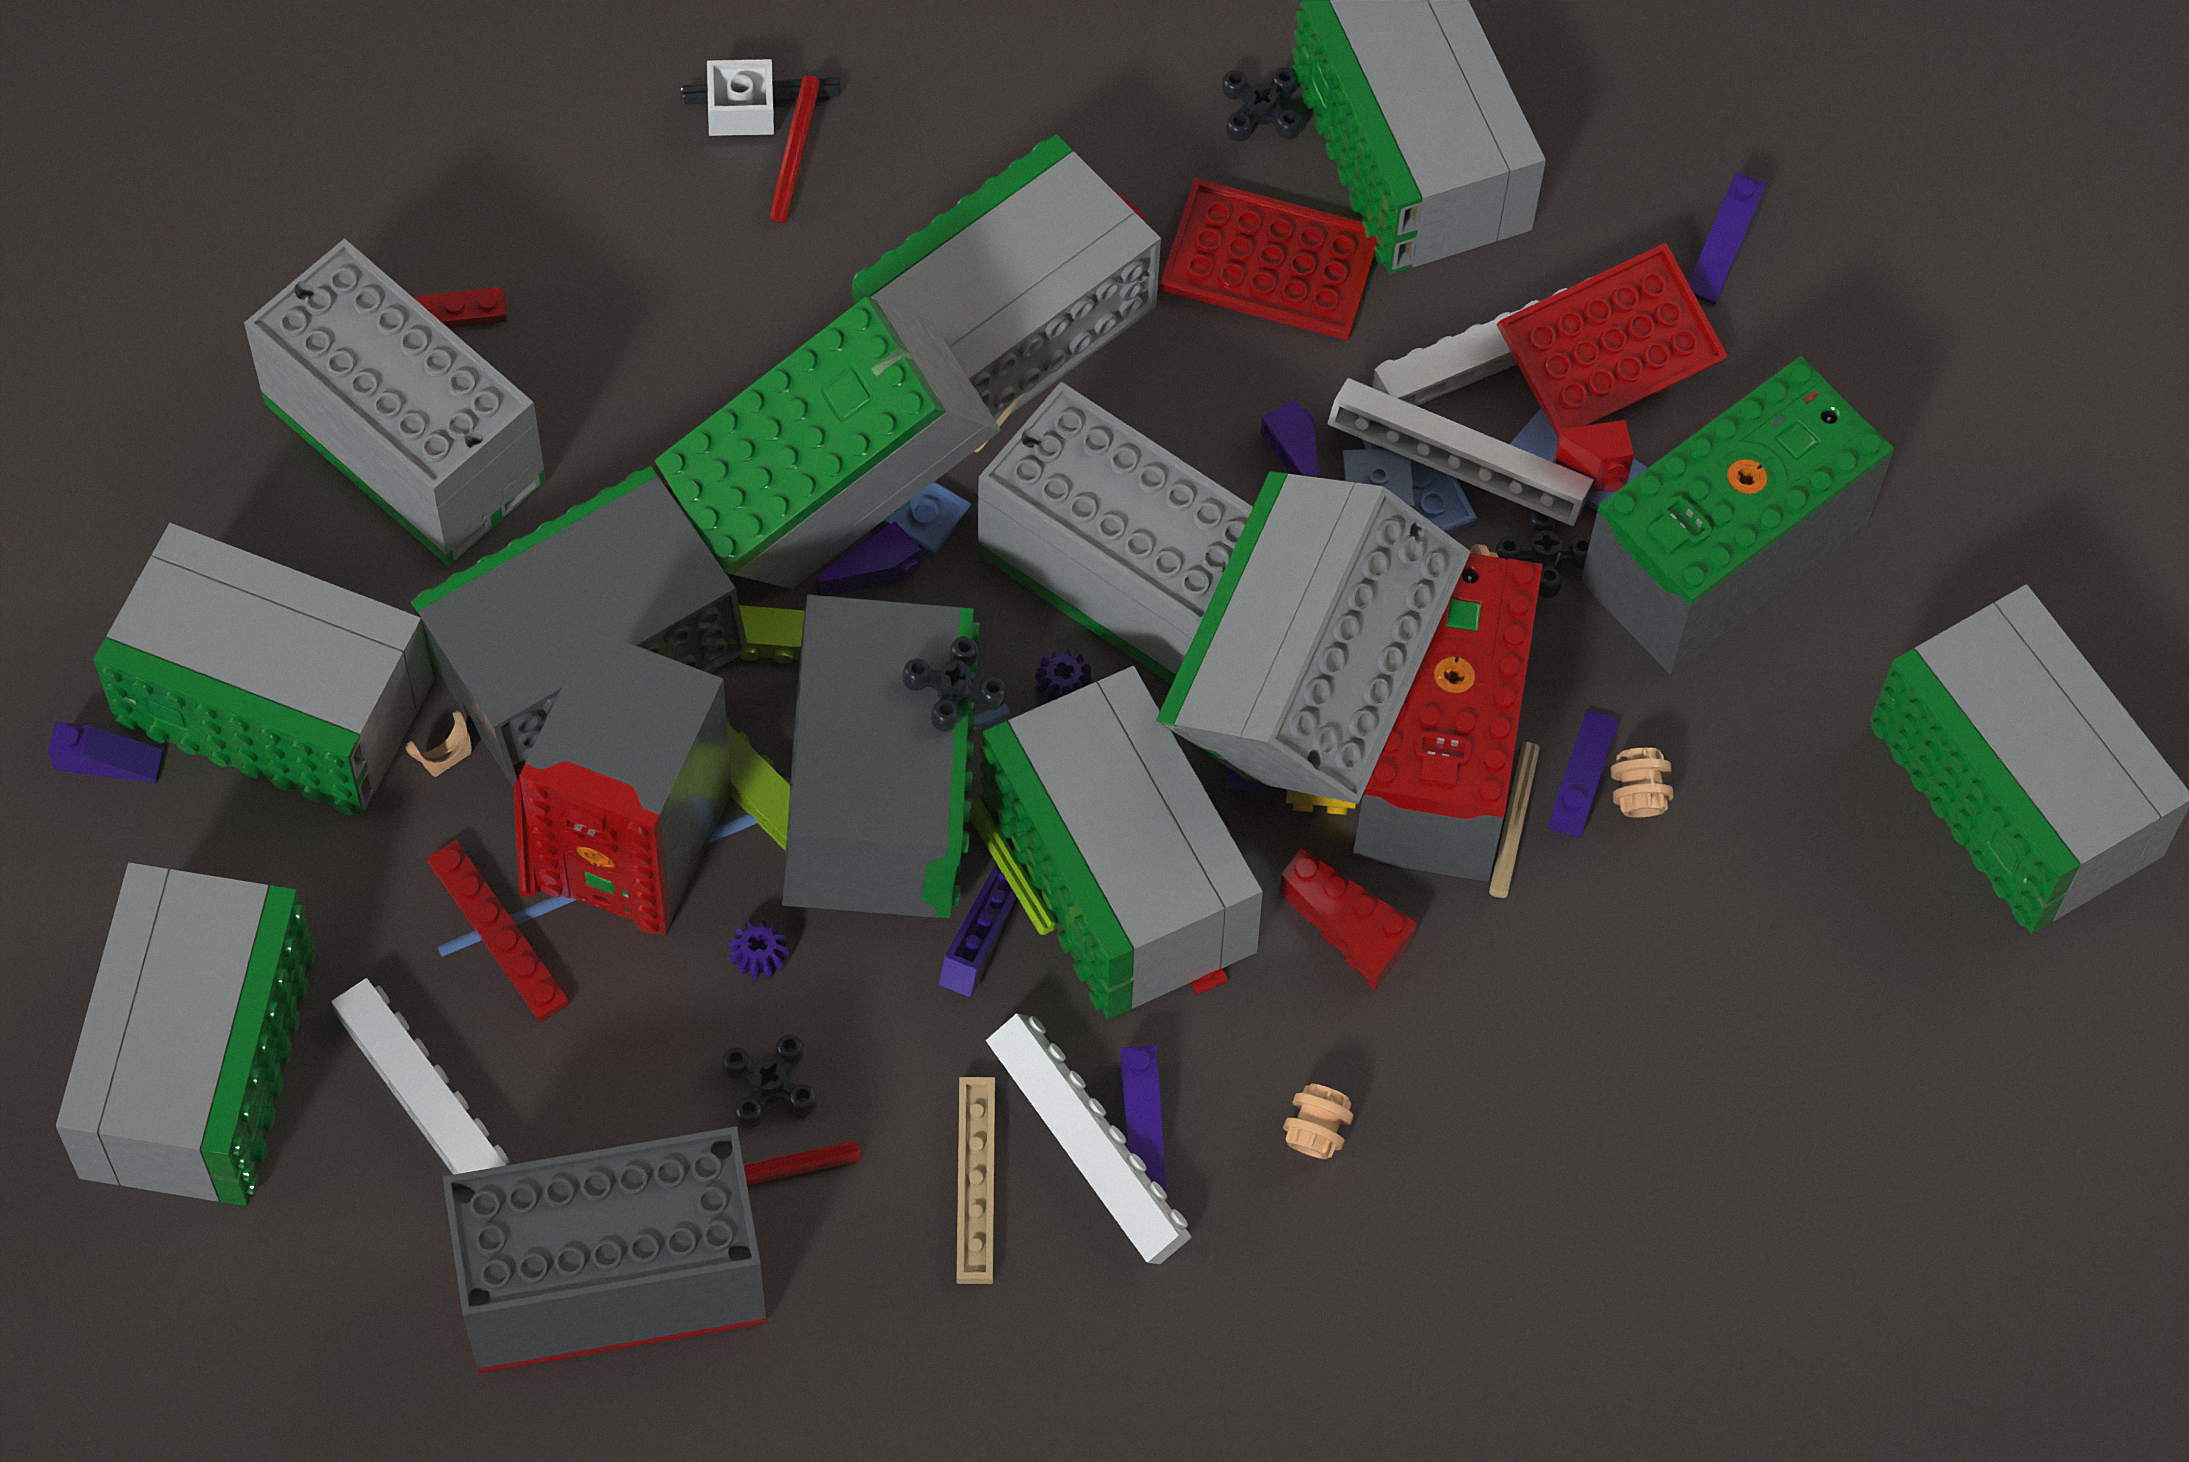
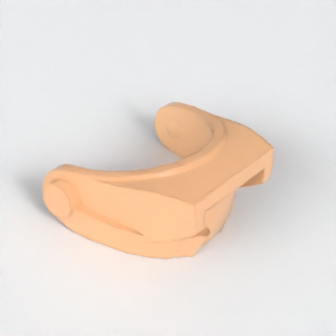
M456 710L453 712L455 725L451 734L441 745L433 750L419 752L412 741L407 743L406 750L408 754L420 761L434 777H437L471 754V740L465 723L467 718L462 711Z

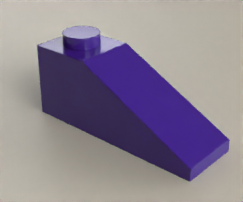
M1295 399L1262 416L1260 434L1288 474L1319 478L1314 419L1309 410L1306 408L1302 409Z
M895 521L817 576V594L819 596H833L894 584L903 577L908 578L921 565V549Z
M55 721L48 754L54 770L157 783L164 751L163 749L92 726Z

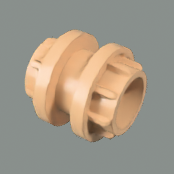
M1633 748L1620 752L1616 756L1617 763L1611 766V777L1621 781L1622 788L1613 791V802L1620 805V810L1627 817L1642 818L1663 814L1668 809L1667 802L1674 797L1673 788L1663 784L1662 781L1663 777L1671 774V763L1664 760L1663 754L1656 748Z
M1319 1084L1306 1085L1303 1093H1296L1292 1103L1300 1109L1297 1118H1286L1283 1128L1288 1133L1285 1140L1291 1148L1319 1159L1331 1158L1334 1150H1341L1345 1141L1343 1137L1337 1134L1339 1126L1351 1125L1354 1115L1349 1111L1351 1102L1346 1095Z

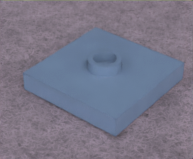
M1388 449L1343 450L1344 481L1384 486L1413 509L1415 508L1410 458Z

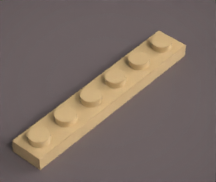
M959 1077L957 1284H993L995 1077Z

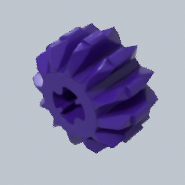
M1068 648L1064 656H1060L1054 649L1051 653V659L1046 657L1041 659L1040 668L1035 670V679L1038 681L1036 682V690L1038 693H1044L1046 703L1092 684L1093 679L1090 676L1091 666L1090 664H1083L1084 657H1082V654L1072 658L1071 651Z
M764 919L760 921L759 927H754L753 923L748 920L746 923L747 931L736 928L734 932L736 939L729 942V950L733 952L730 955L731 963L739 965L738 972L741 976L751 971V978L755 981L759 973L763 972L770 979L772 976L771 968L781 971L783 968L782 960L788 958V949L785 948L787 937L779 935V927L776 924L767 929Z

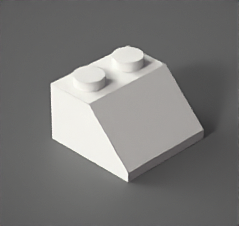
M772 59L707 61L709 136L774 134Z

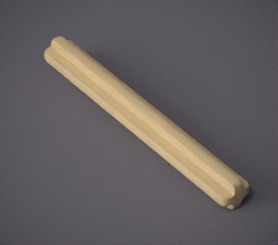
M1524 742L1521 746L1489 890L1490 895L1493 897L1506 898L1508 895L1540 750L1539 745L1535 743Z

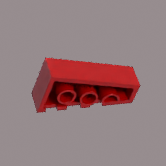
M1303 849L1299 850L1281 874L1279 892L1309 923L1312 922L1322 932V937L1330 945L1333 944L1346 957L1345 961L1354 970L1357 969L1367 979V984L1376 991L1414 940L1417 922Z

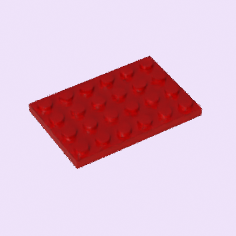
M1195 178L1159 284V291L1348 341L1374 260V246L1378 245V241L1375 236L1371 238L1366 237L1365 228L1360 221Z
M1667 243L1510 315L1496 324L1557 438L1560 429L1594 424L1728 358Z

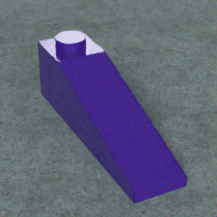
M1738 172L1735 173L1689 281V285L1696 298L1716 305L1761 205L1766 183Z
M1586 709L1552 810L1548 829L1577 838L1582 837L1619 722L1618 718Z
M993 867L943 961L939 986L968 997H972L982 979L1018 900L1000 868Z
M1156 1045L1121 1047L1119 1065L1126 1148L1131 1154H1136L1143 1161L1147 1168L1145 1171L1147 1177L1151 1182L1155 1181L1166 1193Z

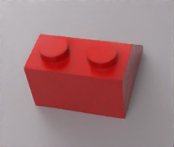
M1626 420L1560 429L1553 463L1594 479L1590 489L1593 492L1618 491L1628 482L1634 458Z

